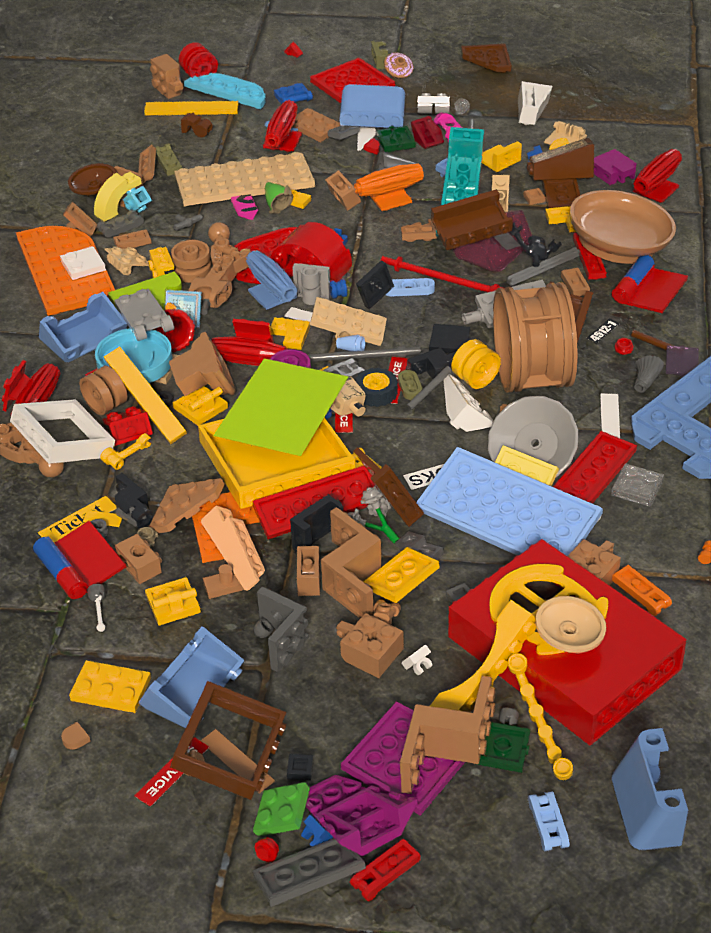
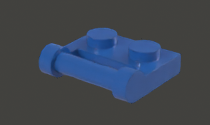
M302 83L274 90V96L281 104L286 100L298 102L313 99L312 92L308 91Z

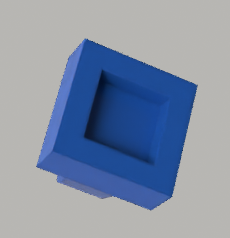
M310 814L305 819L306 827L301 836L308 840L314 835V839L310 843L312 847L334 838L315 816Z

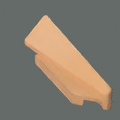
M215 506L201 520V523L228 565L231 566L233 573L244 590L248 591L260 581L259 577L264 573L265 568L244 522L233 518L231 510Z

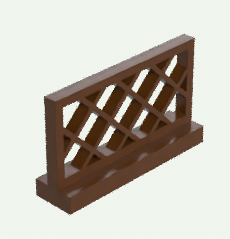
M358 447L353 451L372 475L370 479L402 521L410 527L424 512L387 464L380 469Z

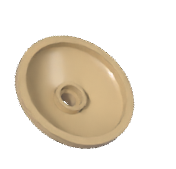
M560 596L549 599L539 607L536 614L535 624L539 635L549 645L561 651L571 653L587 652L596 648L604 639L606 622L603 615L595 606L580 598Z

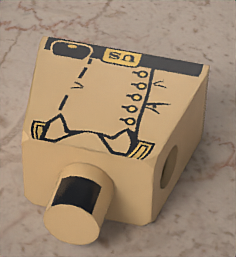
M348 377L330 409L341 416L354 413L360 417L365 412V407L363 406L366 397L365 392L352 377Z

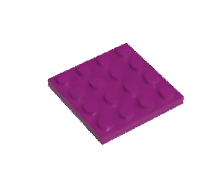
M396 701L341 763V770L369 786L379 787L381 793L389 795L392 791L399 793L401 799L416 798L418 804L413 812L421 816L465 762L425 756L423 765L418 767V770H420L418 785L414 784L412 794L402 793L400 760L414 711Z

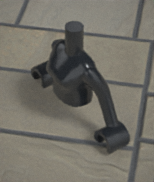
M513 223L512 231L509 232L516 237L523 251L533 258L534 267H538L540 260H546L552 252H556L562 245V242L556 244L555 239H553L549 243L548 249H546L545 240L539 236H530L526 245L519 233L523 227L520 225L517 228L515 223Z

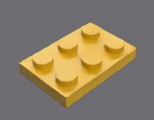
M406 547L363 582L371 586L373 593L397 603L439 569V561Z
M86 660L69 694L70 701L136 713L139 701L151 680L150 672Z

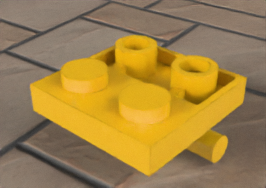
M203 386L189 395H184L174 401L173 408L199 426L227 409L228 403L219 396L223 393L220 387L211 391Z
M187 577L145 590L147 600L158 626L201 613L200 606L195 597L197 596L196 590L191 588Z

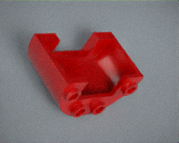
M307 222L304 225H299L271 255V259L285 267L287 266L289 255L309 265L330 267V281L334 280L335 282H338L352 268L351 254L349 248L346 249L342 242L344 240L334 230L317 222Z

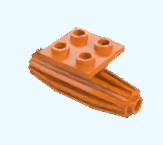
M420 164L398 165L375 171L356 180V184H354V188H356L355 193L359 194V196H370L381 211L412 203V199L405 192L404 188L424 179V172Z

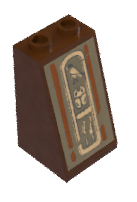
M584 138L531 156L530 162H527V172H529L533 180L594 178V143L589 138Z

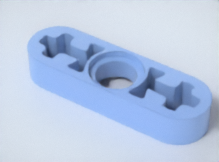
M430 278L393 279L394 287L385 295H430L435 291V282Z

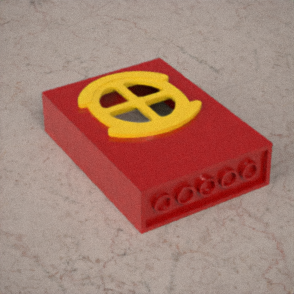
M541 539L536 544L529 546L522 554L515 556L507 565L500 567L492 576L485 578L477 587L470 589L459 600L452 602L449 606L448 637L480 662L484 663L494 644L497 617L509 603L510 596L513 593H520L538 607L546 602L524 586L528 582H553L563 589L553 598L571 595L595 606L601 612L606 622L604 639L596 648L581 653L561 651L549 645L538 632L534 631L532 635L526 638L521 650L518 652L524 655L527 660L525 675L529 684L534 687L537 703L543 707L545 712L591 746L682 670L687 639ZM538 609L532 613L535 618ZM507 666L506 670L500 673L499 676L520 692L521 687L516 675Z

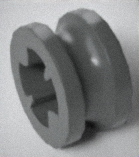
M102 519L91 521L104 538L108 534L106 522Z

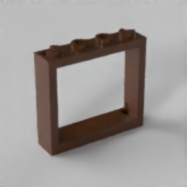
M207 681L173 755L170 768L251 800L254 792H260L265 780L261 778L262 772L267 773L272 762L268 758L270 753L275 755L280 741L276 740L277 735L282 736L287 724L283 723L286 712ZM209 703L272 727L251 781L186 755Z

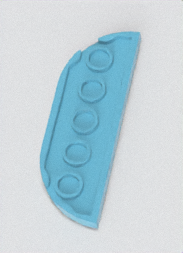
M209 73L200 77L193 76L184 81V86L192 90H198L205 94L228 99L229 101H238V103L256 109L263 108L266 102L262 87L232 76Z

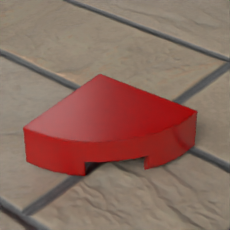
M295 42L291 43L284 50L288 56L299 57L303 54Z
M372 138L363 145L365 151L376 155L379 153L380 146L376 139Z

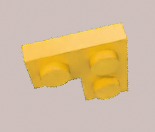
M571 206L546 209L545 215L549 224L566 223L569 232H576L570 220Z
M274 317L271 324L272 335L285 336L283 346L286 348L302 350L310 329V322Z

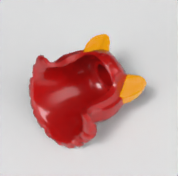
M168 302L164 312L167 316L171 317L174 330L164 332L162 327L152 330L158 331L168 338L171 343L172 352L181 351L190 345L189 341H193L195 325L186 312L176 309L174 304Z

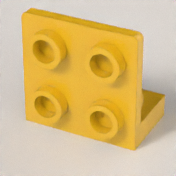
M517 141L506 147L497 145L482 152V164L495 172L501 171L521 161L522 144Z

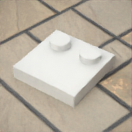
M93 246L75 252H68L60 256L61 262L72 280L106 270L104 262Z

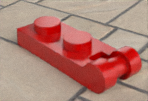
M403 838L368 864L366 869L356 873L351 878L350 884L356 890L359 889L362 892L361 895L367 901H371L380 890L420 861V854ZM369 878L373 880L370 884L366 882Z

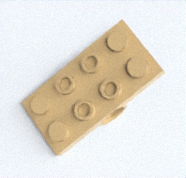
M316 297L310 325L335 332L336 340L338 337L359 334L365 338V342L381 346L387 318Z

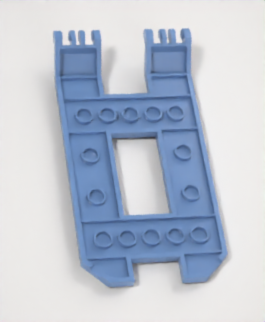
M711 356L631 417L634 441L651 450L663 440L691 456L683 463V470L699 479H711V428L692 417L711 403Z

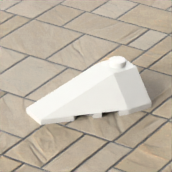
M449 374L444 379L446 411L451 419V425L456 429L462 428L466 432L491 427L494 422L487 411L483 410L482 412V409L479 407L480 403L469 395L470 392L457 378Z

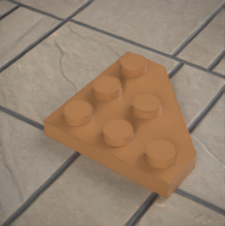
M221 478L208 479L206 481L169 486L149 527L158 533L170 532L176 528L175 523L182 518L189 519L200 511L199 507L207 501L212 503L218 499L225 485Z

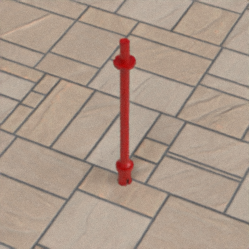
M385 256L381 257V260L387 265L394 266L396 272H399L402 268L487 293L496 291L497 288H503L499 284L489 286L403 262L401 256H398L396 260Z

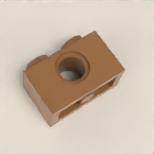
M340 171L325 179L330 192L347 211L361 202L359 195L355 193L356 188Z
M138 534L115 545L117 555L127 566L125 569L139 584L162 573L160 566L162 559L157 552H153L149 543L146 540H142Z
M297 546L298 596L320 595L319 546Z

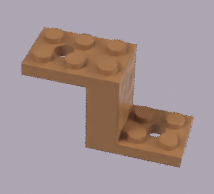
M336 507L330 511L332 542L339 547L321 559L322 588L358 618L361 619L365 613L374 616L373 589L363 581L381 568V539L376 534L368 531L361 523L352 519L346 512Z
M482 676L473 713L415 705L400 760L402 793L412 794L414 784L418 785L420 777L418 767L423 765L425 756L479 764L480 756L486 753L487 740L485 738L490 735L491 722L489 720L490 717H494L495 703H491L494 702L495 688L491 687L492 677Z

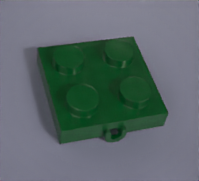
M390 126L388 129L377 130V138L384 152L416 148V142L408 126Z
M491 722L490 735L485 738L487 740L486 753L480 756L479 764L476 765L522 773L526 755L529 754L530 745L528 743L531 729Z

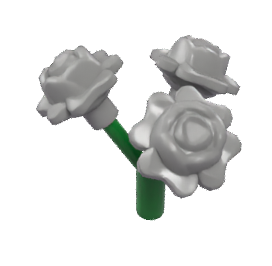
M375 486L373 488L370 487L363 491V497L360 502L361 504H369L367 506L369 515L374 514V516H378L383 526L367 523V520L361 519L358 509H355L354 512H349L348 515L364 527L383 531L391 542L395 544L400 538L390 528L385 518L387 510L391 509V505L382 497V493Z

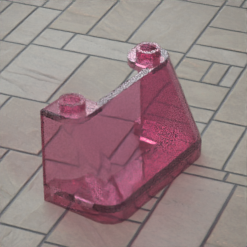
M523 210L505 212L508 218L512 217L513 223H515L517 228L520 225L523 227L519 233L527 245L528 238L532 234ZM494 237L453 249L458 259L491 272L502 271L523 251L520 246L506 250Z

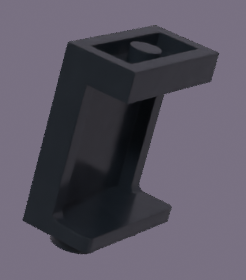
M328 494L290 519L292 549L296 553L297 546H312L313 543L331 532L330 511L336 507L343 511V505L339 500H335Z

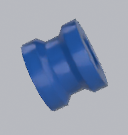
M341 279L339 282L330 281L332 299L338 296L347 297L345 279Z

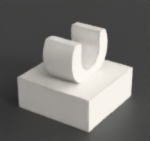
M424 645L401 663L406 670L413 666L414 672L420 675L424 672L420 667V663L424 664L427 669L432 666L431 660L425 657L431 651Z

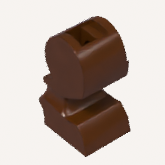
M194 112L187 113L181 119V133H186L192 128L196 136L205 137L213 129V124L208 119H201V116L195 115Z

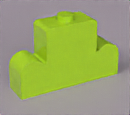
M174 271L108 292V296L115 306L114 300L119 299L120 296L131 295L141 289H149L162 309L165 310L167 290L182 291V283Z

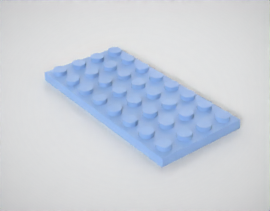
M459 447L455 449L416 502L424 514L515 555L522 554L529 546L543 539L568 556L583 539H586L603 513V508Z

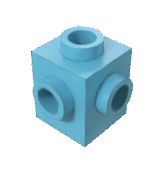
M144 186L138 189L132 188L126 192L127 196L123 199L128 210L133 209L138 211V213L147 209L146 205L152 201Z

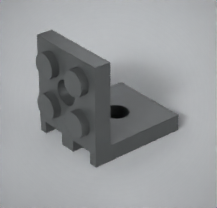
M261 587L257 592L260 619L268 620L273 629L276 630L268 638L271 669L279 672L284 666L289 664L291 657L302 649L304 642L309 638V634L304 632V629L308 626V619L303 618L307 607L265 587Z

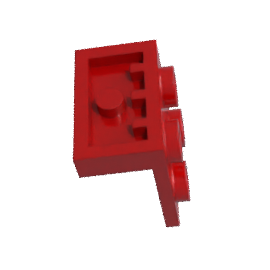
M136 406L128 407L125 409V412L120 414L118 412L106 414L107 417L102 419L103 423L109 426L111 436L115 439V446L139 439L145 433L148 436L153 435L147 412L136 408Z

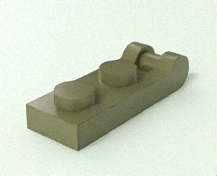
M169 143L164 144L162 147L155 146L156 158L167 176L175 174L174 171L182 168Z

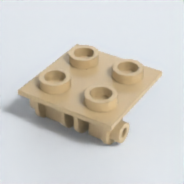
M558 121L554 123L556 130L544 143L551 145L560 138H567L568 142L572 143L586 138V130L583 127L570 126L569 123L566 124Z
M105 248V251L109 253L107 261L123 275H129L132 266H148L146 258L141 256L134 248Z

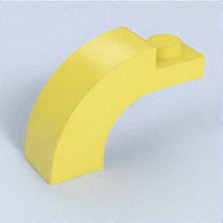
M132 172L126 173L123 176L117 173L112 175L102 185L97 194L94 205L95 216L103 221H107L118 215L117 207L121 197L127 191L142 184L141 178Z

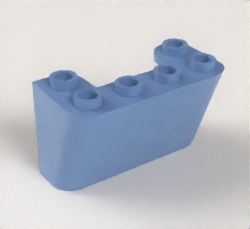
M101 292L89 297L86 310L77 312L68 319L60 320L57 323V319L54 316L43 318L40 321L39 339L64 362H70L95 350L98 344L108 335L127 329V323L105 293Z
M662 728L641 732L612 774V782L629 842L634 848L639 850L682 846L688 808L682 789L656 792L654 785L660 779V769L658 766L660 752L668 751L669 749ZM675 798L678 800L679 805L670 807L665 803V799Z

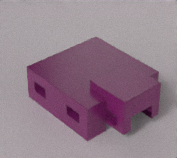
M616 149L594 157V175L609 185L617 183V180L623 184L625 183V177L635 178L637 163Z

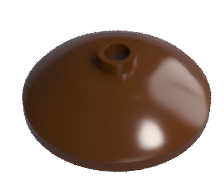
M108 164L87 165L76 170L69 177L68 185L70 190L78 195H97L102 185L117 172L113 166Z

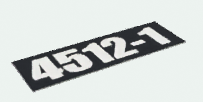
M609 318L590 334L587 339L598 343L620 323Z

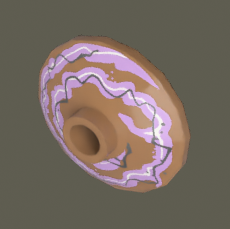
M391 53L384 61L386 71L396 78L408 77L414 68L410 58L402 53Z

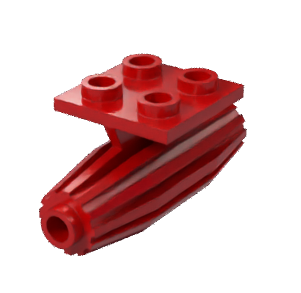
M286 100L276 109L268 124L263 148L284 150L286 152L295 150L302 132L291 131L298 110L297 104L294 101Z
M670 149L653 159L635 179L633 192L663 203L679 188V184L666 179L675 172L681 163L682 154H680V151Z
M233 319L236 337L212 338V342L222 358L232 363L259 366L263 359L270 360L277 352L287 350L285 346L274 343L270 323L264 321Z
M22 360L19 366L14 367L11 378H7L4 383L3 411L6 412L14 400H16L15 404L47 402L53 394L60 377L58 367L47 363L29 378L25 374L26 361Z

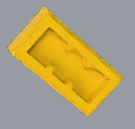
M291 190L293 200L290 205L304 209L311 201V195Z

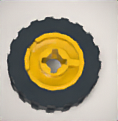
M370 368L359 373L358 377H356V383L366 395L364 405L380 407L396 399L398 383L393 372L387 369Z

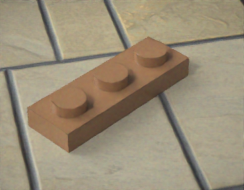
M150 145L140 153L138 173L142 174L143 183L150 181L154 177L156 148L153 145Z

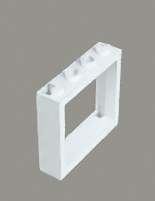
M76 399L14 404L10 422L48 464L98 459L106 448L111 447L113 449L115 445V439ZM70 418L89 439L56 442L38 421Z

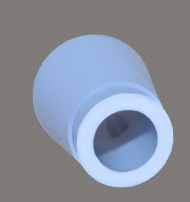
M359 334L338 337L336 346L338 349L347 351H364L365 338Z

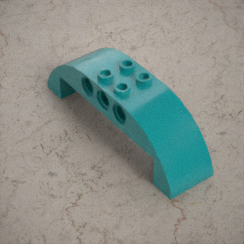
M450 128L448 160L441 205L478 195L484 130Z

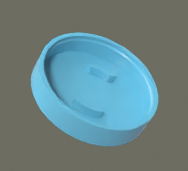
M130 328L114 332L105 337L95 350L97 369L104 365L109 366L104 356L121 347L147 382H154L163 377L171 368L169 361L173 359L171 343L165 335L155 330L146 331L147 339L137 341Z

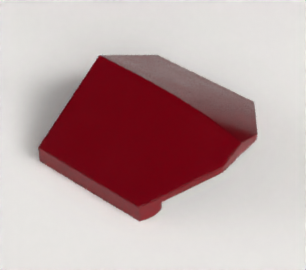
M431 116L411 121L415 142L424 149L444 143L443 133Z

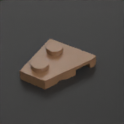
M428 219V224L421 225L420 222L401 227L402 241L413 242L415 240L430 241L437 239L436 229L431 219Z

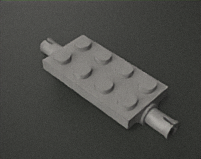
M542 279L513 286L512 288L514 290L542 288L546 287ZM495 291L475 296L478 309L477 311L462 314V320L465 325L480 321V323L485 322L488 328L493 327Z

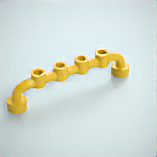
M519 653L513 654L508 659L509 670L516 675L521 687V698L529 706L530 719L536 722L539 740L545 743L548 761L553 764L555 777L560 780H567L573 774V765L570 760L562 758L561 749L555 745L552 728L546 724L544 719L543 707L537 703L534 687L529 684L526 678L527 660L525 656Z

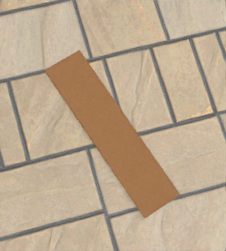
M215 729L200 740L208 745V749L238 776L250 781L252 780L257 764ZM262 772L261 778L265 780L258 793H261L275 782L267 773Z

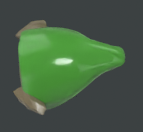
M271 182L265 184V198L270 208L269 214H278L291 204L293 194L289 185L284 187Z

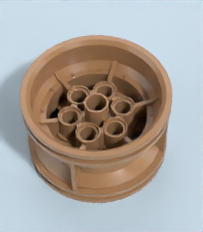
M557 282L556 284L548 283L546 287L521 290H514L512 287H506L505 289L497 288L493 302V333L495 352L501 359L498 372L504 391L511 393L513 390L521 392L522 389L547 386L562 388L564 386H573L577 372V333L572 301L566 285L563 282Z

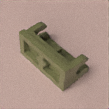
M371 41V55L376 69L385 68L384 61L389 55L388 49H379L380 46L386 45L383 41Z

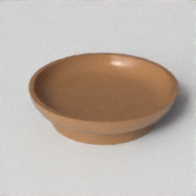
M616 190L588 192L577 197L570 208V220L579 235L582 245L592 254L616 263L633 264L639 256L649 255L652 257L654 253L661 251L672 241L676 232L675 222L665 209L649 199L628 192Z

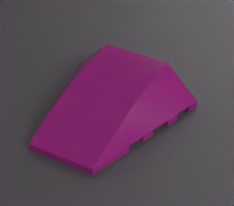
M334 775L310 787L305 807L340 845L363 856L399 837L418 802L416 798L401 799L399 793L391 791L388 795L381 793L379 787L371 785L365 788L362 787L361 782Z

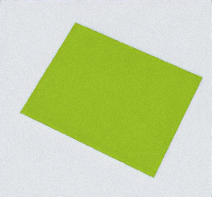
M263 359L213 436L301 456L348 379V376Z

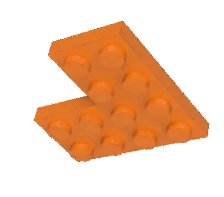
M231 492L220 494L219 498L212 503L207 501L199 507L200 511L192 516L202 563L224 559L201 523V520L215 506L231 510L233 518L242 520L245 525L260 522L253 506L240 509Z

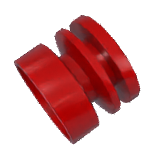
M190 43L180 52L178 58L179 65L191 78L217 72V59L202 44Z

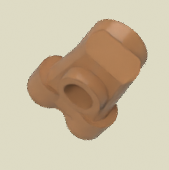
M378 600L373 606V617L391 625L393 616L396 617L399 614L401 606L399 603L392 602L388 604L384 600Z

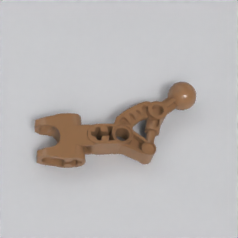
M222 222L212 224L208 231L210 240L214 242L210 252L213 267L205 278L196 277L191 282L188 290L191 292H201V300L209 299L210 307L218 308L229 298L232 292L231 282L238 272L249 268L246 263V257L251 253L249 249H242L239 252L236 247L229 244L230 230Z
M12 423L0 424L1 456L17 463L39 464L40 472L46 477L54 478L61 474L64 469V462L48 464ZM21 441L20 448L13 445Z

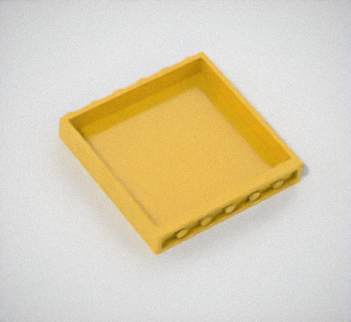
M325 417L301 456L213 436L224 419L198 426L200 443L240 509L252 506L253 500L355 468V459Z

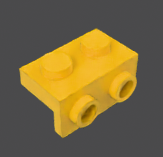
M166 247L149 250L150 260L148 261V267L152 271L153 278L165 275L164 271L174 269V264Z

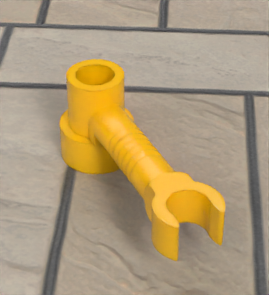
M146 433L142 434L134 444L121 452H116L111 447H108L101 453L100 459L106 465H111L115 470H119L124 465L123 459L139 449H146L151 445L147 441L151 437Z

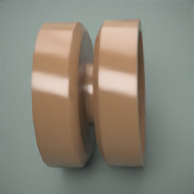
M186 240L176 244L171 250V258L174 264L173 272L175 271L181 281L192 282L196 277L205 278L212 268L210 248L206 243L198 240Z
M104 365L94 371V374L90 373L80 379L79 385L83 398L88 406L98 415H104L111 411L113 407H117L127 401V391L123 381L115 370L109 366Z

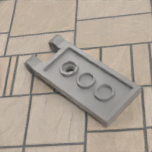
M141 289L134 294L122 295L119 299L114 300L116 308L135 335L137 341L147 339L146 331L162 327L164 332L174 330L171 317L167 316L149 289Z

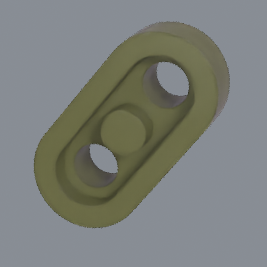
M403 370L398 374V384L404 398L412 400L422 390L416 372Z

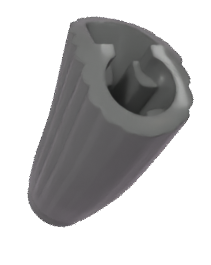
M645 356L635 362L638 374L634 388L637 392L643 393L653 384L664 368L662 359L656 356Z

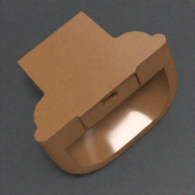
M206 332L200 334V337L193 342L192 348L189 351L169 361L175 382L185 396L207 384L213 390L220 387L223 391L221 395H234L236 393L229 369Z

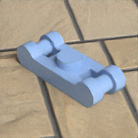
M553 791L545 792V795L537 796L536 794L528 795L529 807L536 822L543 850H552V847L556 846L561 848L569 847L568 834ZM557 832L558 836L550 837L549 833Z

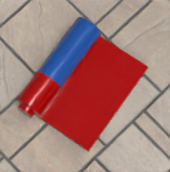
M649 255L639 256L612 291V297L621 304L663 313L687 281L688 275L656 269L652 257Z
M90 521L79 526L55 543L50 537H42L33 546L35 554L71 599L83 597L88 593L87 589L89 586L102 584L127 567Z

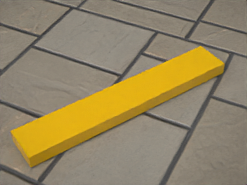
M238 101L146 102L144 111L145 115H186L192 112L195 115L238 114L239 105Z
M121 347L104 356L107 364L120 376L125 387L143 410L147 412L150 419L170 444L187 434L184 427Z

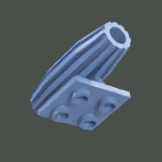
M257 250L248 254L246 263L254 277L261 283L249 288L248 292L266 310L297 298V289L289 275L273 259Z

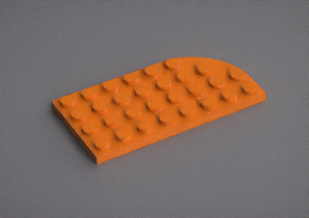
M43 226L16 232L18 243L47 316L86 307L89 297L104 292L109 299L108 292L115 290L106 270L72 280L60 259L61 255L92 246L97 251L91 237L84 232L64 226Z

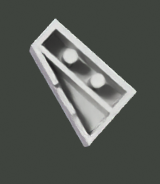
M521 82L518 95L519 123L535 125L548 104L552 86Z

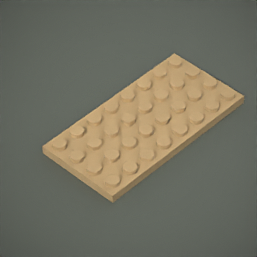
M293 152L289 155L278 154L275 157H260L254 160L245 159L240 162L230 161L226 164H212L205 167L197 166L192 169L181 168L178 171H174L184 206L230 200L231 197L240 195H264L267 182L280 184L284 187L289 185L290 190L315 187V180L303 153Z

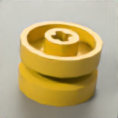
M474 339L464 343L457 350L451 367L453 373L464 380L471 388L480 389L488 385L495 378L501 365V359L495 351L489 349L483 342Z

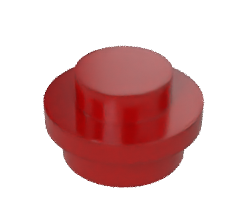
M620 338L615 343L614 348L619 354L627 355L633 351L634 346L630 339Z
M266 837L255 843V852L262 861L273 862L277 858L279 847L273 839Z

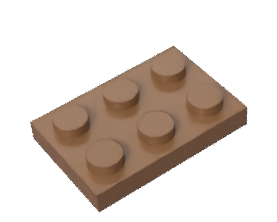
M307 108L296 115L292 128H297L298 132H302V134L322 142L329 138L328 131L341 125L339 122Z

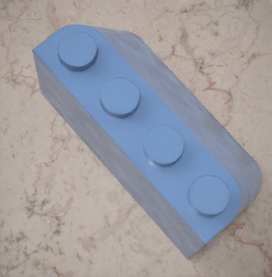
M349 84L343 88L340 125L385 128L403 126L405 113V91L403 88Z

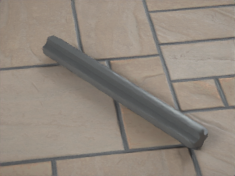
M573 247L541 261L538 267L532 265L509 275L506 282L510 286L516 285L579 256V249Z

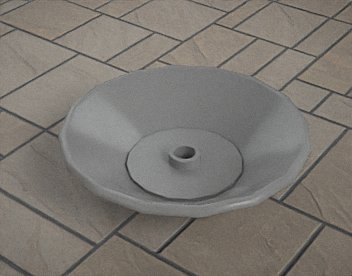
M545 396L523 397L508 404L496 416L488 435V452L492 462H495L502 446H506L558 467L559 471L556 475L558 477L571 464L578 448V428L572 413L559 401ZM538 441L539 445L533 447L534 442Z

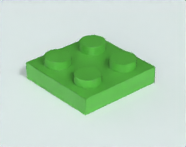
M304 782L264 790L253 832L257 836H264L300 829L310 790L308 785Z

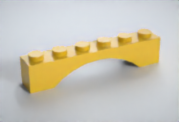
M510 600L497 617L494 644L483 665L464 683L451 690L439 693L430 707L463 712L473 711L482 676L492 677V687L497 676L506 670L509 657L518 653L526 638L536 630V618L533 614Z

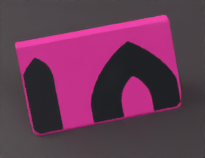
M251 194L231 197L238 216L253 220L258 209Z

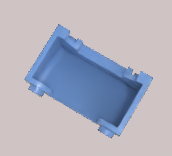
M202 626L164 673L149 686L139 704L145 709L186 728L207 681L222 687L230 679L235 681L243 671L240 666L245 660Z

